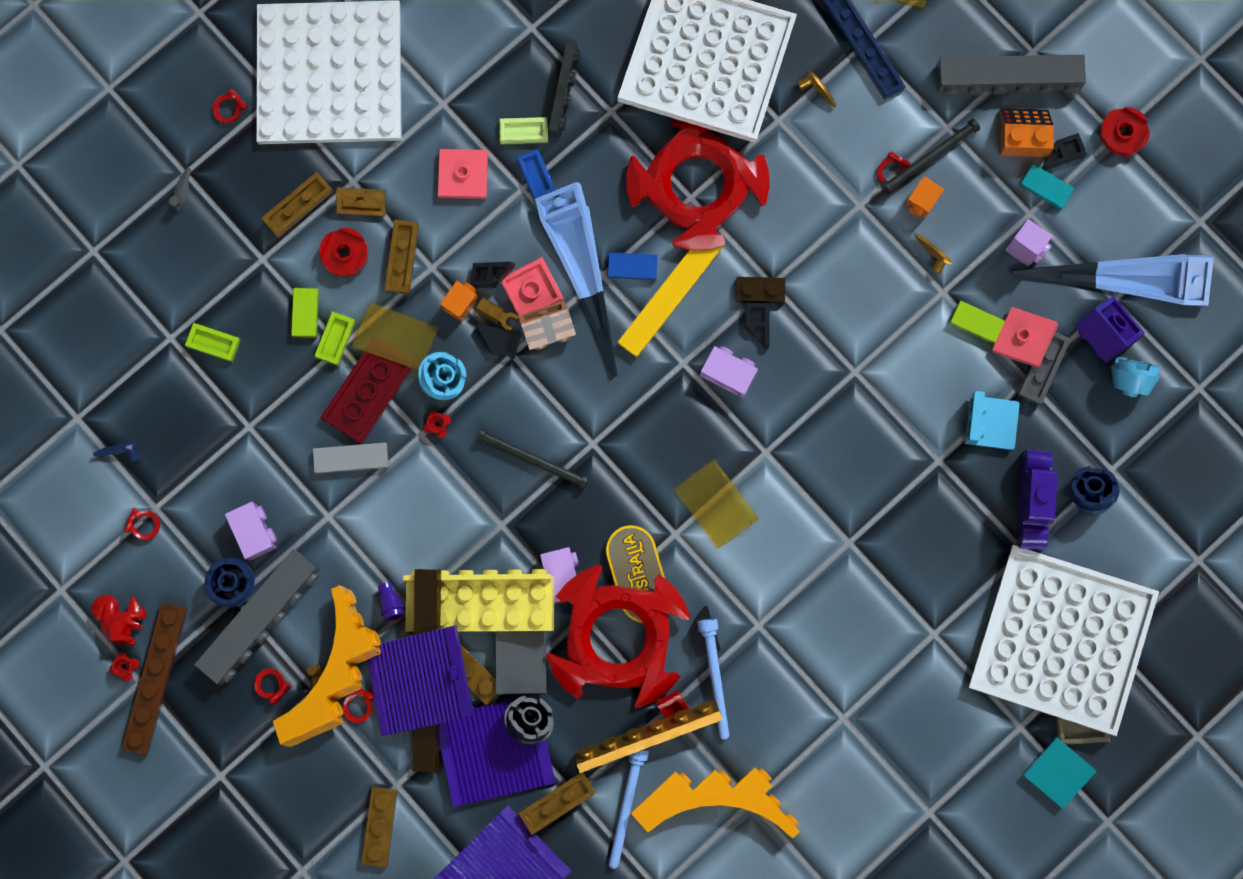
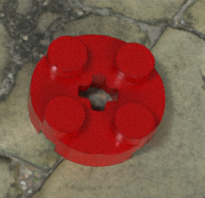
M1132 107L1112 110L1102 121L1099 139L1112 153L1129 157L1139 152L1147 143L1150 137L1148 121L1142 112ZM1125 126L1128 127V133L1131 135L1122 136L1119 127L1122 129Z
M339 228V230L328 233L321 241L319 247V254L323 265L330 273L339 277L356 276L364 268L369 257L368 245L359 232L351 228ZM348 247L350 255L340 258L341 255L338 253V250Z

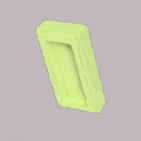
M547 117L500 119V144L548 143Z

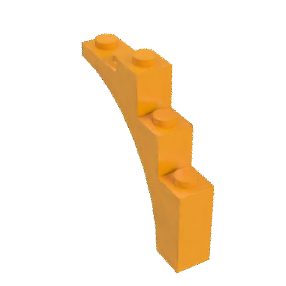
M341 585L331 589L335 604L336 630L327 666L317 684L305 699L291 711L273 721L280 745L292 747L344 724L341 717L343 710L336 700L362 689L360 682L362 675L355 665L381 654L379 635L376 631L363 627V618L355 607L357 601L352 590Z
M755 767L733 787L729 785L732 780L723 770L718 773L714 769L693 790L689 787L693 782L683 772L678 775L675 771L631 812L633 817L647 832H650L664 820L682 811L701 806L717 805L737 807L757 813L775 823L792 839L800 832L796 828L799 825L797 820L790 813L786 816L779 809L782 804L773 794L769 796L765 794L772 787L769 783L772 778L762 768L757 770Z

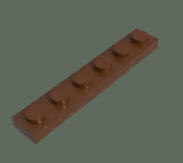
M161 603L122 750L143 755L149 754L188 611L187 608Z

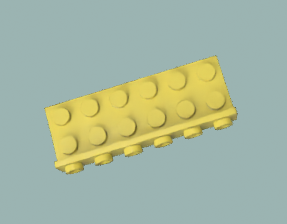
M533 569L532 574H522V570H507V574H498V570H483V574L474 575L472 570H459V575H449V571L441 570L440 629L456 625L458 632L554 631V576L547 574L545 569ZM410 571V575H403V581H406L405 632H414L415 571Z

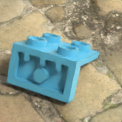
M974 391L969 401L965 444L1013 450L1016 441L1019 402L985 397V392Z

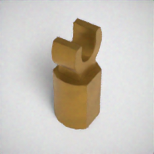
M485 298L480 300L475 310L476 313L496 324L498 322L501 323L506 331H513L512 327L506 324L509 319L519 321V317L515 313H505L503 308Z

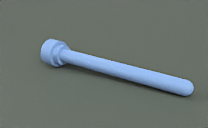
M717 619L697 621L698 630L702 633V636H705L713 697L718 703L723 719L717 722L719 736L721 739L726 740L729 738V729L715 642L716 630L719 629Z
M643 749L627 756L630 757L629 762L631 765L609 859V867L611 869H616L619 865L640 767L648 759V750Z

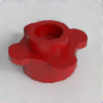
M432 410L428 413L427 424L423 426V430L427 434L434 433L439 438H443L447 434L446 428L451 423V418L449 415H442Z
M120 652L116 655V659L110 666L109 672L112 675L122 677L123 681H130L133 671L139 667V661L127 657L124 652Z

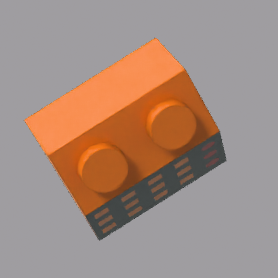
M1000 109V156L1048 157L1054 149V125L1049 110Z

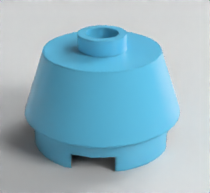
M436 352L428 355L422 361L419 367L418 382L421 390L426 395L438 400H449L456 397L462 391L466 370L459 359L446 352Z
M1116 357L1114 366H1111L1113 387L1123 390L1122 394L1131 397H1137L1138 394L1149 395L1161 378L1158 376L1161 367L1144 361H1127L1128 358Z

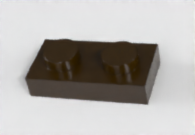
M737 277L736 302L784 304L785 278Z

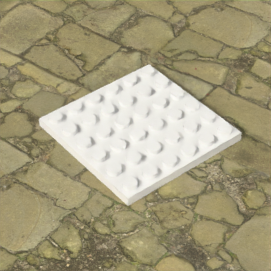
M651 0L618 95V102L756 143L797 14L751 0Z
M400 1L257 4L258 144L402 141Z
M1012 545L968 688L1112 736H1117L1159 591Z

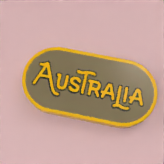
M631 525L619 528L610 536L607 542L606 554L615 585L652 591L655 587L653 580L658 573L665 578L652 536L643 528ZM623 609L624 613L632 620L643 623L636 614Z

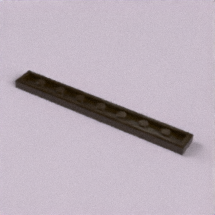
M415 569L414 635L438 630L441 627L440 569ZM439 724L413 729L412 771L439 772Z

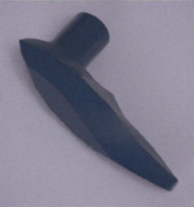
M134 441L108 446L93 453V456H106L127 452L131 463L141 459L136 450L138 443Z

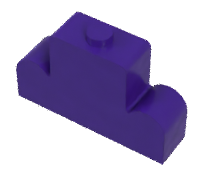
M1026 449L1022 452L1016 546L1020 549L1042 552L1047 548L1049 537L1048 524L1055 520L1057 471H1052L1053 455L1050 451Z

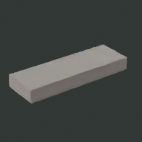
M387 442L313 448L315 474L389 468Z

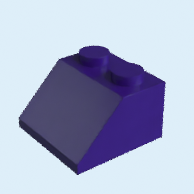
M1114 296L1098 306L1075 325L1079 335L1089 342L1094 348L1095 354L1100 359H1103L1105 363H1108L1145 333Z

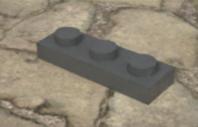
M1057 332L1054 333L1040 367L1030 366L1017 396L1039 406L1042 405L1070 343V338Z

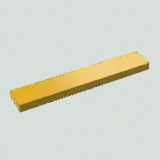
M723 247L711 250H689L617 344L637 358Z

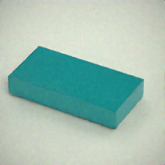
M1035 164L1031 166L1020 184L1022 188L1059 210L1063 209L1075 189Z

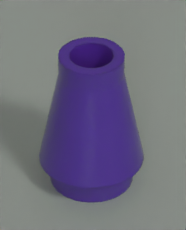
M387 582L379 585L381 616L384 617L385 621H393L403 617L405 607L394 590L392 583Z

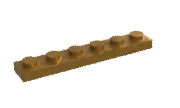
M716 700L705 701L692 709L678 711L668 718L654 720L644 727L630 729L625 734L609 737L593 746H585L575 752L576 765L579 772L582 773L723 720Z

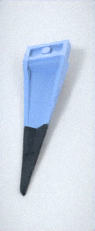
M575 182L538 197L535 201L541 223L580 299L610 372L613 376H617L589 207L586 206L581 184Z
M1180 254L1015 269L1010 272L1018 276L1098 288L1181 305L1208 306L1214 258L1207 255Z

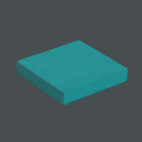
M1056 736L1023 775L1064 809L1096 773V770Z

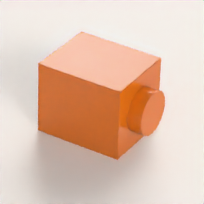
M924 176L907 200L905 206L908 207V211L914 216L926 218L940 198L944 188Z
M456 281L440 303L442 310L462 323L479 300L475 293L476 289L467 282L461 284Z

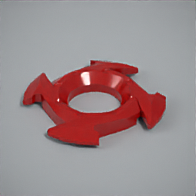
M670 117L673 127L679 128L680 131L658 152L649 165L648 171L634 155L630 157L626 173V186L631 208L639 206L641 200L647 198V201L673 225L682 230L687 229L686 232L673 240L672 245L674 247L695 251L711 250L726 246L724 236L718 234L717 230L741 207L746 199L748 190L752 192L761 206L766 205L770 182L765 156L756 155L755 161L749 162L722 138L709 133L710 129ZM693 158L706 159L714 163L721 170L725 185L722 194L716 201L706 206L695 207L683 203L676 197L672 190L671 177L674 170L686 160Z
M598 564L578 573L566 582L555 597L560 601L566 602L569 600L573 604L567 636V649L570 660L551 653H547L546 658L553 675L562 687L577 700L583 694L581 687L585 683L618 688H630L641 685L634 703L635 708H640L655 702L670 691L681 677L674 671L667 673L664 670L670 633L667 614L685 620H690V614L683 598L675 587L659 573L653 580L655 587L652 591L619 585H603L596 588L602 571V566ZM626 609L636 614L644 624L646 632L644 646L640 653L628 662L611 663L605 661L592 648L590 641L592 625L602 613L608 610Z

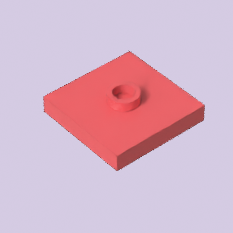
M440 149L438 197L487 199L488 150Z
M543 257L509 273L501 281L517 315L565 301Z
M1011 307L992 351L1001 356L1039 368L1058 327V323Z

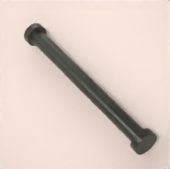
M971 118L966 126L891 180L882 182L881 187L887 195L894 192L893 189L972 132L977 133L980 130L978 122Z
M483 428L478 435L476 442L480 444L484 442L578 485L579 489L583 491L590 477L586 475L582 477L492 436Z

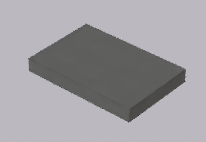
M546 631L495 632L496 695L546 694Z

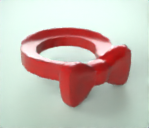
M229 89L228 94L219 96L213 104L214 116L223 123L236 121L242 109H248L247 104L233 89ZM225 100H236L237 105L233 116L230 118L222 117L219 113L220 104Z
M892 151L889 152L888 158L881 162L877 170V177L880 183L886 180L882 175L885 165L897 162L900 164L902 172L911 163L897 156Z
M132 508L124 531L126 533L131 531L135 537L142 540L152 539L160 530V521L157 515L151 511L143 510L137 512L136 508ZM150 516L155 521V529L147 535L138 533L132 525L134 518Z
M264 669L255 678L254 686L258 695L270 699V703L277 705L280 698L292 688L290 683L285 682L282 674L275 669ZM274 674L278 678L280 689L277 693H265L262 690L261 681L266 675Z
M360 689L349 694L342 704L344 716L353 723H361L367 720L372 713L373 704L371 699L374 698V692ZM356 695L364 697L367 705V711L361 717L353 716L348 710L349 702Z

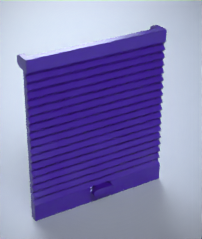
M456 625L381 643L379 645L381 654L368 659L381 736L474 716Z
M537 695L526 696L525 698H533L537 700ZM516 699L472 709L474 715L472 717L439 724V743L453 807L556 783L547 741L544 740L531 746H521L513 742L507 734L504 720L505 711Z
M507 806L434 879H564L571 870L535 833L531 835L525 823Z

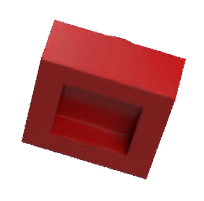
M679 690L657 701V706L665 718L673 716L678 711L690 709Z

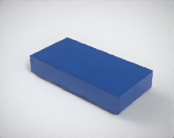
M539 149L516 157L534 202H536V198L556 190Z
M609 252L608 278L656 280L658 255Z

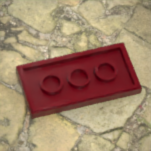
M374 337L320 419L359 444H363L415 366V362Z

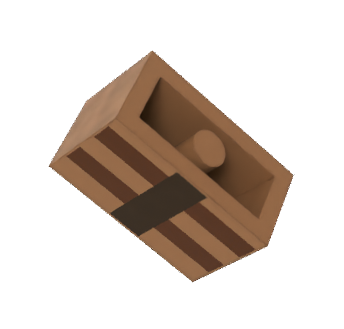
M565 301L518 315L529 350H540L547 347L550 343L556 341L564 342L569 340L571 336L576 335Z

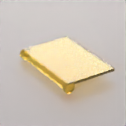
M370 303L352 347L419 371V367L427 357L439 327Z
M715 459L674 489L718 549L759 519Z

